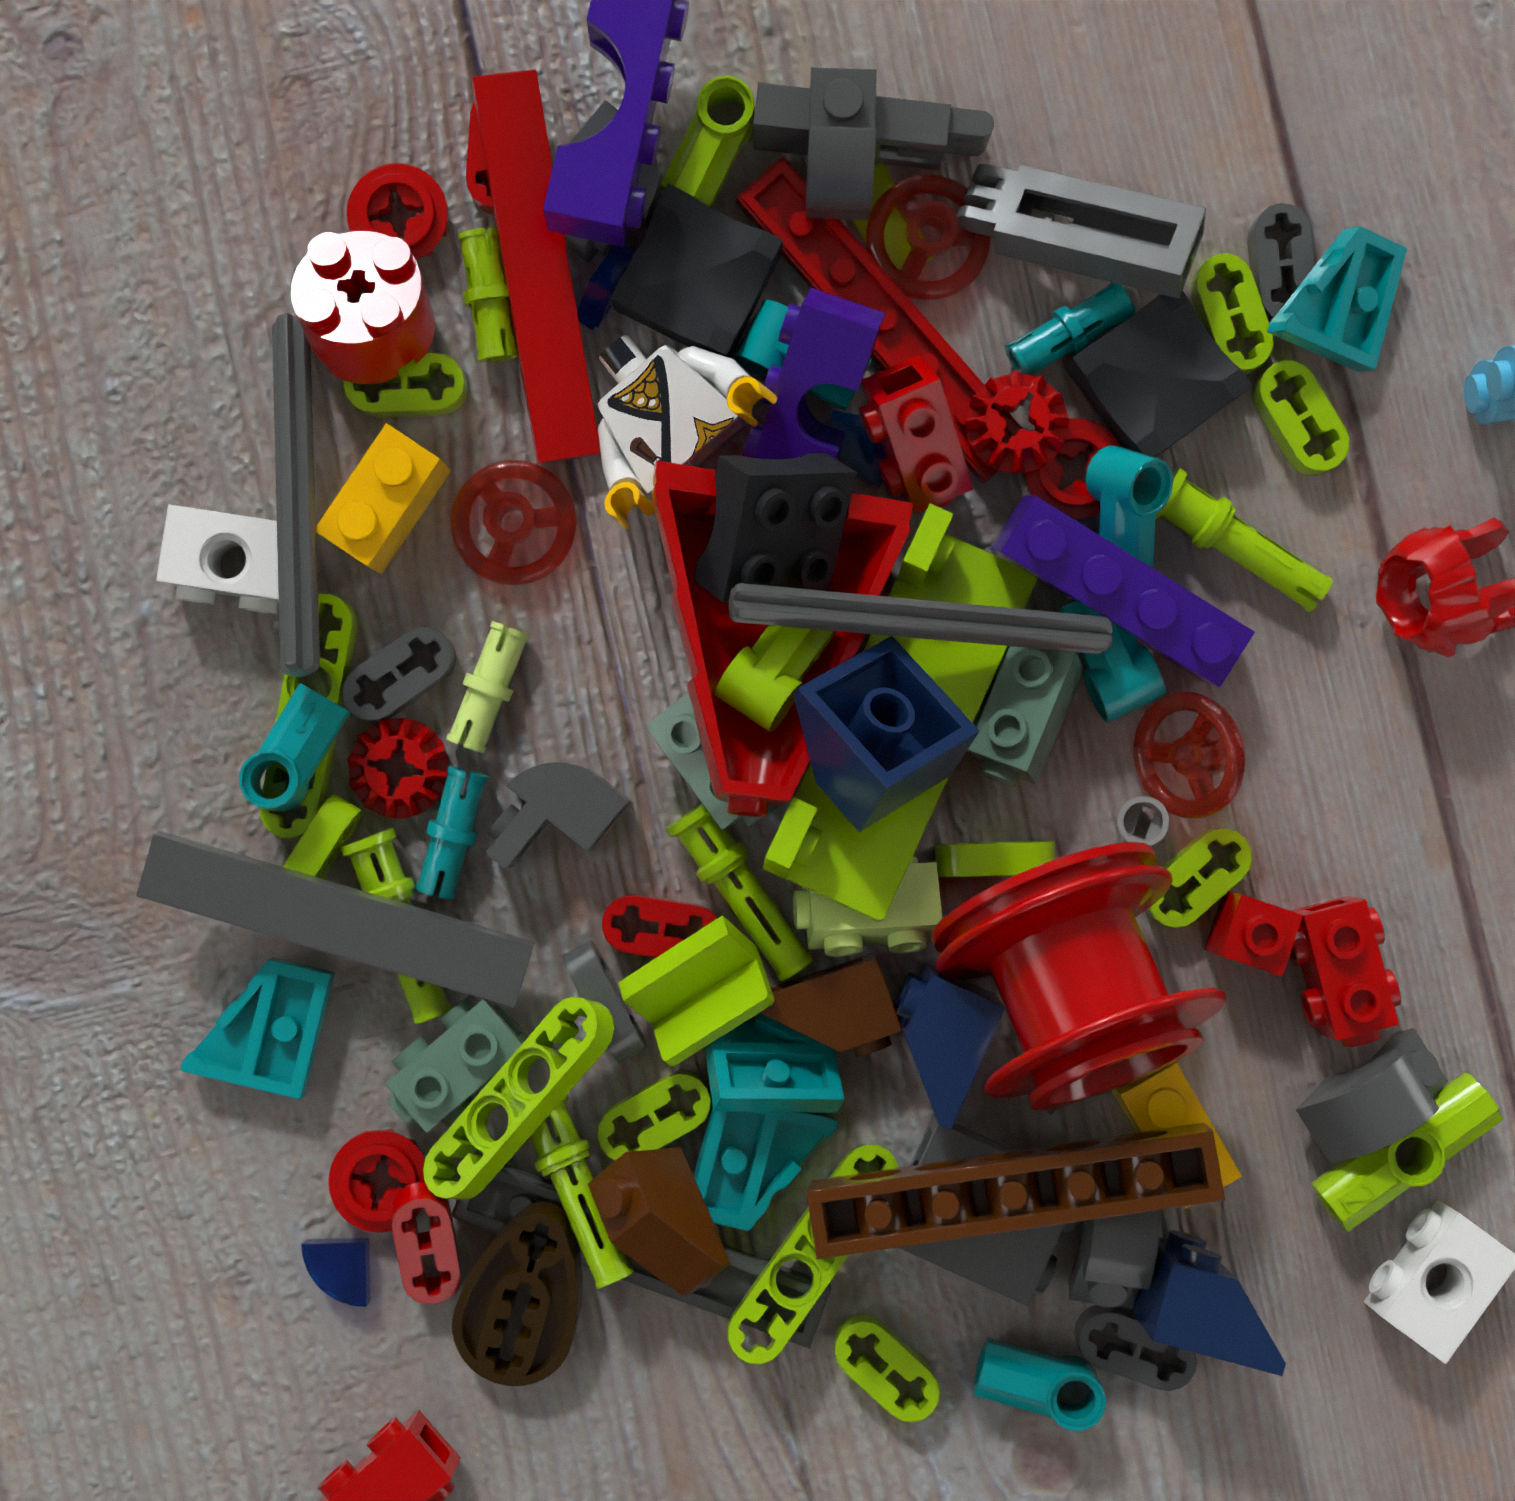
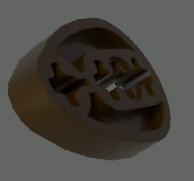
M537 1202L524 1208L505 1223L489 1241L465 1281L453 1313V1339L464 1362L475 1373L491 1382L506 1386H525L537 1383L553 1374L565 1361L570 1351L582 1306L583 1275L579 1246L568 1217L562 1208L548 1202ZM537 1223L549 1227L548 1237L551 1239H548L545 1247H541L538 1257L534 1261L532 1255L535 1244H533L534 1234L532 1232L536 1228ZM526 1282L532 1285V1297L523 1314L522 1324L524 1326L520 1329L513 1348L515 1354L511 1361H506L499 1358V1347L508 1328V1321L506 1319L510 1316L517 1298L516 1289L519 1283Z

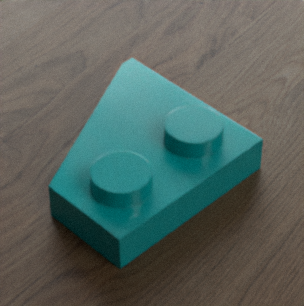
M1362 226L1343 229L1269 323L1267 333L1357 372L1376 370L1407 248Z
M279 958L268 959L250 980L248 987L240 997L232 1002L217 1019V1024L202 1042L185 1057L180 1071L295 1099H302L306 1096L336 972Z
M761 1013L758 1014L756 1020L750 1018L704 1047L714 1112L837 1113L844 1101L835 1049L800 1032L791 1030L786 1025Z
M712 1105L694 1178L713 1223L749 1231L769 1208L770 1199L775 1193L786 1188L802 1170L800 1164L824 1136L828 1139L836 1130L838 1120L835 1116L817 1112H714Z

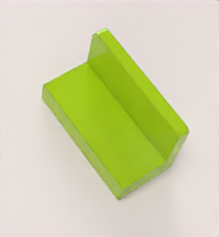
M723 915L618 982L623 1001L652 1024L661 1058L671 1067L679 1064L774 1003V996L757 946Z

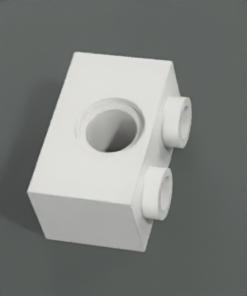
M168 504L156 581L177 587L176 599L214 605L216 594L240 597L238 606L240 609L277 614L279 605L277 521ZM241 546L246 555L245 567L239 575L226 579L221 570L222 557L229 549Z
M1437 1200L1431 1209L1422 1210L1413 1219L1406 1233L1408 1241L1393 1261L1388 1260L1376 1270L1369 1283L1370 1293L1363 1302L1383 1319L1446 1364L1515 1270V1253L1462 1214ZM1445 1263L1447 1274L1444 1282L1435 1289L1427 1290V1274L1434 1266Z

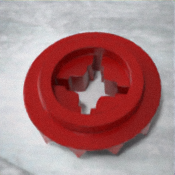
M392 163L369 171L357 182L347 204V223L350 232L371 231L389 237L401 238L408 244L415 260H418L424 256H432L436 245L442 237L447 235L449 207L442 189L427 172L409 164ZM394 192H397L407 211L418 212L416 217L406 220V230L403 231L404 238L399 236L391 222L380 221L383 219V216L392 213V203L395 202Z
M1014 370L1010 374L997 378L990 377L986 384L972 396L966 414V434L975 454L991 468L1011 474L1028 473L1045 466L1059 453L1067 436L1069 417L1062 393L1057 392L1049 385L1042 375L1032 376ZM1026 400L1030 401L1028 421L1035 426V430L1030 432L1026 429H1020L1015 436L1010 437L1007 444L1003 443L1006 435L1007 421L999 416V413L1004 410L1014 413L1019 406L1024 405Z
M1069 418L1067 436L1056 457H1063L1071 461L1077 455H1081L1086 448L1089 449L1091 452L1085 459L1087 463L1083 469L1086 474L1092 457L1100 449L1106 446H1121L1113 434L1102 425L1087 419ZM1055 457L1045 466L1025 473L1027 491L1031 495H1036L1074 520L1094 517L1100 513V502L1090 496L1084 482L1076 480L1070 486L1067 485L1062 491L1058 489L1062 482L1060 478L1064 473V469L1058 464L1059 460Z
M408 718L379 720L357 736V741L347 757L349 786L362 802L363 807L386 818L395 819L417 816L431 808L443 794L448 775L447 769L450 766L447 750L439 736L425 724ZM401 740H404L402 751H405V762L414 765V768L424 770L423 776L413 774L412 777H402L399 781V786L395 787L393 796L391 795L393 785H390V774L382 772L381 768L373 767V761L382 762L383 759H393L396 750L400 749Z
M393 1129L362 1132L341 1147L331 1164L328 1185L335 1208L347 1222L368 1232L384 1233L392 1231V1202L396 1194L407 1185L425 1182L423 1173L425 1157L418 1148L416 1140L408 1139L396 1133ZM384 1156H388L386 1164L389 1165V1176L398 1178V1182L406 1183V1185L390 1186L379 1200L378 1205H375L377 1195L374 1194V1183L365 1180L363 1176L355 1174L362 1175L364 1172H374L384 1159ZM416 1208L412 1210L415 1218L423 1208Z

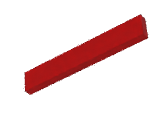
M536 69L472 76L471 84L505 282L509 295L508 300L536 463L543 464L596 456L601 454L565 237L564 234L548 231L543 212L553 166Z
M784 156L781 157L736 197V204L758 229L764 230L783 240L782 256L810 288L885 313L871 358L882 370L917 355L924 359L941 380L966 465L984 485L999 471L985 464L975 454L969 444L965 426L966 414L971 398L984 386V383L840 219L805 218L806 181ZM1004 410L999 413V416L1007 421L1006 435L1003 443L1007 444L1010 437L1015 436L1023 428L1009 412Z

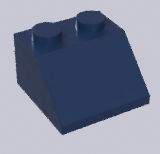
M893 636L798 687L793 696L815 781L859 833L951 776L980 732Z
M924 962L919 975L910 971L907 973L895 999L894 1007L898 1008L896 1014L900 1015L899 1022L938 1124L951 1130L1003 1015L1005 1006L993 992L966 980L945 978L939 975L935 966Z
M1169 1230L1167 1239L1159 1237L1156 1262L1149 1290L1139 1289L1133 1308L1130 1309L1152 1341L1283 1376L1286 1365L1283 1357L1240 1282L1221 1263L1222 1257L1215 1252L1207 1250V1242L1191 1234Z

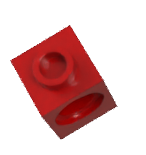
M1228 891L1220 900L1204 950L1283 977L1303 915L1243 894Z

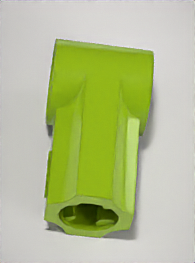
M729 75L718 76L706 82L700 90L697 99V110L660 184L661 191H664L668 183L713 208L742 146L753 135L755 114L753 94L748 85L739 78ZM730 102L738 105L744 113L739 121L732 125L724 126L717 124L710 118V113L715 106L720 103Z
M769 625L752 649L748 646L743 648L733 659L722 675L714 695L771 733L782 722L794 705L793 696L797 688L803 685L801 681L819 659L837 631Z

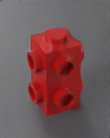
M920 355L862 380L861 385L868 404L859 407V413L872 443L881 442L886 458L878 461L877 466L882 481L891 497L901 494L906 502L913 503L912 511L914 514H918L927 510L930 503L942 508L950 504L955 497L974 489L941 380Z
M1345 896L1291 910L1303 915L1289 957L1295 966L1301 965L1307 990L1300 992V1001L1309 1026L1311 1028L1317 1027L1319 1034L1332 1040H1341L1343 1047H1355L1376 1042L1381 1039L1379 1030L1399 1025L1395 1007L1401 1005V994L1393 972L1390 969H1384L1378 945L1384 943L1385 934L1376 909L1368 907L1366 899Z
M418 1410L403 1424L397 1417L391 1419L367 1442L366 1446L372 1451L355 1467L348 1460H345L317 1487L323 1494L319 1501H444L455 1488V1484L451 1479L461 1457L424 1414Z

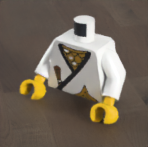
M624 335L612 342L599 356L600 362L618 383L598 402V408L604 417L598 426L603 473L609 490L604 502L606 511L624 530L630 528V525L627 523V515L633 507L638 506L647 517L651 516L655 512L654 506L642 493L641 489L643 487L647 494H652L654 488V465L657 460L697 467L747 423L753 427L758 425L759 422L752 417V408L759 399L765 398L774 405L777 402V396L759 381L752 378L734 359L708 350L691 346L678 352L664 345L650 357L646 358L628 335Z

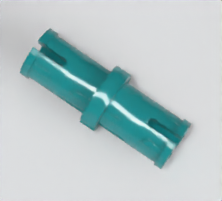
M1111 282L1104 289L1070 309L1064 305L1052 311L1051 320L1017 340L1005 344L1007 357L1014 370H1018L1022 374L1033 375L1069 353L1076 356L1088 347V342L1134 315L1133 303L1121 284Z
M448 766V775L436 820H429L426 833L431 836L419 882L416 883L415 887L417 891L433 896L439 871L442 870L443 875L438 892L439 898L443 899L456 898V888L467 847L474 846L478 832L472 828L485 783L488 781L487 775L471 770L465 794L460 795L466 772H464L465 768Z

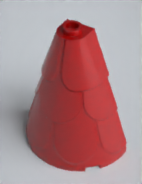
M657 460L654 465L652 502L673 587L671 602L692 677L686 686L713 792L717 800L728 803L727 813L744 817H767L768 806H779L791 800L810 761L796 704L794 703L786 717L770 733L714 695L722 675L733 659L743 648L748 646L752 649L769 625L732 621L729 617V602L720 601L694 581L698 559L704 553L709 543L715 521L716 470ZM852 493L829 591L880 596L910 532L909 521L912 516L913 503ZM837 631L819 659L801 681L803 685L854 657L865 633Z

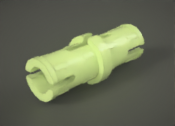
M495 621L491 622V629L474 673H466L462 684L468 686L452 729L446 737V740L464 745L463 747L483 754L503 700L509 702L514 690L508 687L525 643L530 638L528 634L511 627L508 628Z

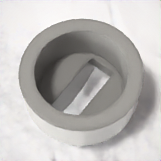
M1138 796L1128 800L1121 807L1117 824L1120 834L1127 842L1146 843L1153 847L1166 837L1170 827V819L1166 808L1161 802L1149 796ZM1144 806L1155 810L1145 840L1134 836L1140 823Z

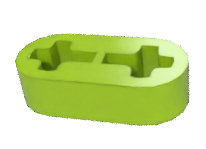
M1229 253L1212 256L1202 264L1192 277L1190 285L1191 299L1197 316L1210 336L1229 359L1241 369L1244 375H1247L1259 368L1271 355L1274 341L1273 335L1267 333L1269 321L1248 264L1240 257ZM1215 271H1219L1222 279L1233 278L1236 286L1228 293L1231 310H1228L1220 291L1210 293L1207 285L1215 277ZM1232 320H1235L1242 338L1253 337L1256 342V346L1248 352V360L1244 359L1240 351L1230 353L1227 348V344L1235 337Z
M426 353L417 364L415 359L398 369L399 376L387 382L401 383V389L380 391L378 402L372 403L371 398L365 392L359 391L360 384L344 380L345 394L352 405L365 415L376 418L442 416L450 414L462 406L467 398L469 387L466 375L457 362L447 355L438 353ZM442 369L443 374L448 380L455 381L454 387H448L443 390V399L434 400L433 395L427 389H412V382H428L433 380L434 370Z
M1291 360L1275 363L1257 378L1253 386L1252 399L1258 413L1287 461L1296 471L1313 476H1318L1337 467L1345 459L1349 451L1350 438L1344 424L1313 373L1305 365ZM1277 376L1282 384L1288 383L1291 380L1296 384L1298 391L1291 396V400L1300 414L1299 416H1297L1290 402L1286 399L1280 400L1277 403L1272 399L1270 392L1277 387V381L1274 377ZM1302 421L1305 422L1314 437L1325 434L1329 438L1331 445L1324 449L1326 461L1320 454H1314L1309 457L1305 453L1303 446L1310 441V436Z
M335 793L331 795L319 809L283 867L324 879L341 853L339 847L346 845L357 827L363 811Z
M1226 828L1207 829L1198 834L1162 866L1172 874L1173 882L1170 887L1178 888L1189 879L1195 883L1181 897L1183 904L1186 906L1181 913L1172 909L1162 912L1159 905L1165 899L1163 896L1146 910L1147 915L1155 922L1173 928L1185 927L1196 921L1240 882L1250 870L1252 852L1246 838L1237 831ZM1213 842L1222 846L1231 843L1234 849L1228 855V859L1233 865L1230 870L1227 871L1224 868L1215 867L1202 876L1198 871L1212 858V854L1207 848L1210 843Z
M1055 841L976 842L934 845L938 877L1017 875L1056 859Z
M678 1070L663 1076L615 1103L605 1112L598 1126V1140L601 1149L608 1157L617 1160L625 1152L660 1149L697 1128L705 1121L710 1111L711 1092L707 1082L693 1071ZM679 1084L685 1092L695 1088L700 1096L693 1103L695 1113L686 1116L681 1109H676L661 1117L657 1110L670 1102L672 1099L671 1087ZM623 1115L627 1122L633 1123L649 1115L652 1123L639 1131L637 1136L639 1144L631 1147L626 1140L615 1143L611 1138V1135L617 1128L615 1118Z
M863 1313L851 1315L839 1324L834 1335V1351L837 1363L851 1379L892 1416L901 1421L913 1423L924 1420L933 1413L939 1402L940 1391L934 1371L922 1357L881 1320L872 1315ZM870 1333L876 1335L873 1340L874 1349L883 1361L880 1365H877L864 1353L859 1354L855 1359L850 1357L852 1347L848 1338L853 1334L862 1339ZM895 1370L909 1382L920 1376L922 1378L920 1386L924 1396L918 1401L912 1396H907L902 1402L899 1401L898 1385L889 1374Z

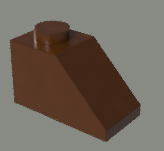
M873 952L771 987L774 1003L760 1012L839 1052L853 1048L856 1057L872 1054L892 1045L889 1036L902 1031L877 957Z
M681 1147L625 1152L588 1183L610 1242L681 1296L691 1295L731 1265Z

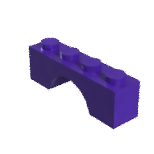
M591 0L587 15L590 46L605 56L615 66L623 79L625 91L618 111L601 131L580 142L557 146L543 207L548 231L624 247L628 228H640L645 209L647 189L638 187L643 164L653 166L656 160L661 126L653 125L652 121L657 102L667 104L670 98L675 64L666 62L671 40L681 42L683 39L688 17L689 1Z
M1026 495L1021 498L990 551L1006 561L1017 565L1035 576L1040 582L1067 595L1097 614L1107 617L1112 623L1134 636L1149 649L1197 679L1217 687H1221L1255 631L1036 495Z

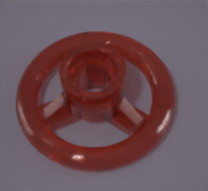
M923 174L908 177L888 188L876 201L867 221V251L905 295L911 298L935 300L960 292L976 279L988 258L991 244L990 236L966 231L959 227L955 213L946 204L939 201H926L919 204L915 198V195L936 194L948 198L959 207L966 205L963 199L968 188L948 177ZM895 208H897L906 222L905 234L907 242L911 247L901 270L893 264L888 256L884 241L886 223ZM924 226L934 227L939 232L940 239L936 242H927L921 238L919 229ZM971 246L969 255L963 265L950 276L934 281L918 280L929 257L941 255L950 247Z
M523 460L499 461L474 473L458 492L451 513L452 538L463 561L481 577L503 585L529 584L552 573L565 560L573 545L576 534V511L567 488L558 477L546 468ZM505 479H522L532 482L548 494L554 506L534 509L523 495L516 492H502L495 483ZM479 495L486 503L483 513L484 526L487 532L495 539L488 558L477 548L470 532V514L474 502ZM510 511H519L523 515V522L520 528L511 532L503 530L502 519L504 515ZM557 527L555 539L542 557L527 565L508 566L516 544L527 540L536 529Z
M1172 693L1153 703L1146 710L1137 726L1133 743L1136 773L1149 797L1161 802L1167 812L1182 818L1201 819L1218 813L1237 795L1245 774V746L1237 724L1219 703L1198 693ZM1179 711H1191L1199 714L1192 728L1183 737L1176 739L1174 742L1153 740L1157 728L1169 715ZM1153 761L1171 763L1177 772L1185 775L1196 800L1184 799L1172 793L1160 780ZM1224 772L1219 786L1215 789L1213 776Z

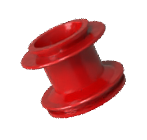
M1139 842L1115 843L1087 849L1046 862L1006 879L970 898L952 910L932 930V943L937 952L941 953L935 966L939 975L953 980L993 976L1024 1053L999 1068L988 1078L984 1086V1091L988 1096L993 1098H1010L1029 1094L1028 1100L1033 1110L1058 1108L1104 1094L1151 1075L1179 1061L1203 1044V1036L1196 1027L1220 1011L1225 1005L1226 994L1215 988H1200L1171 995L1168 994L1135 918L1158 902L1167 893L1173 882L1172 874L1169 870L1156 866L1157 858L1155 852L1148 844Z

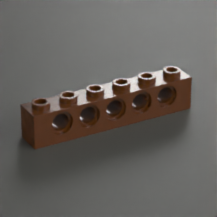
M1205 1123L813 1180L806 1190L817 1259L1225 1201L1214 1133Z

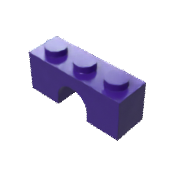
M814 288L810 289L801 307L790 303L778 338V342L789 345L783 366L781 368L772 364L764 386L777 396V402L773 405L765 398L759 400V402L770 405L764 427L760 425L752 426L742 456L759 459H792L802 457L807 453H826L837 460L846 432L818 421L808 408L806 392L821 384H835L858 392L885 316L884 312Z

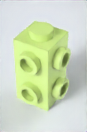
M912 857L887 915L880 922L874 921L805 888L800 891H794L793 914L796 930L806 929L808 949H824V953L828 956L843 957L855 955L863 951V946L888 945L889 951L894 953H911L927 948V943H932V930L943 919L937 863H918V858Z

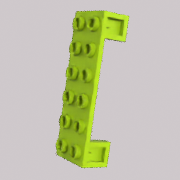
M930 503L905 555L897 579L888 597L1024 609L1037 582V578L1011 562L946 534L954 514ZM871 634L863 651L890 636ZM893 636L973 723L1007 646ZM810 764L796 796L792 798L765 856L762 869L874 921L880 922L887 915L948 778L859 833L817 785Z

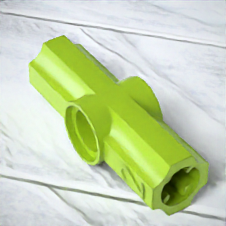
M1463 1072L1437 1093L1433 1099L1440 1109L1420 1127L1382 1149L1363 1156L1340 1161L1310 1183L1315 1195L1346 1232L1351 1231L1411 1186H1425L1435 1181L1442 1173L1447 1160L1504 1120L1500 1114V1108L1491 1095L1471 1074ZM1414 1137L1417 1143L1415 1157L1410 1163L1398 1166L1395 1157L1398 1145L1403 1140Z

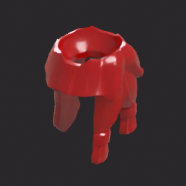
M1494 517L1467 530H1453L1450 525L1446 528H1422L1405 536L1392 548L1378 569L1376 604L1382 609L1393 629L1395 637L1411 642L1419 649L1426 650L1429 653L1436 652L1449 658L1455 655L1456 645L1473 644L1485 640L1489 634L1515 627V578L1479 588L1476 572L1471 563V559L1485 555L1499 547L1504 541L1509 530L1501 520H1497ZM1425 574H1428L1431 581L1428 590L1431 603L1429 612L1421 604L1416 590V580Z

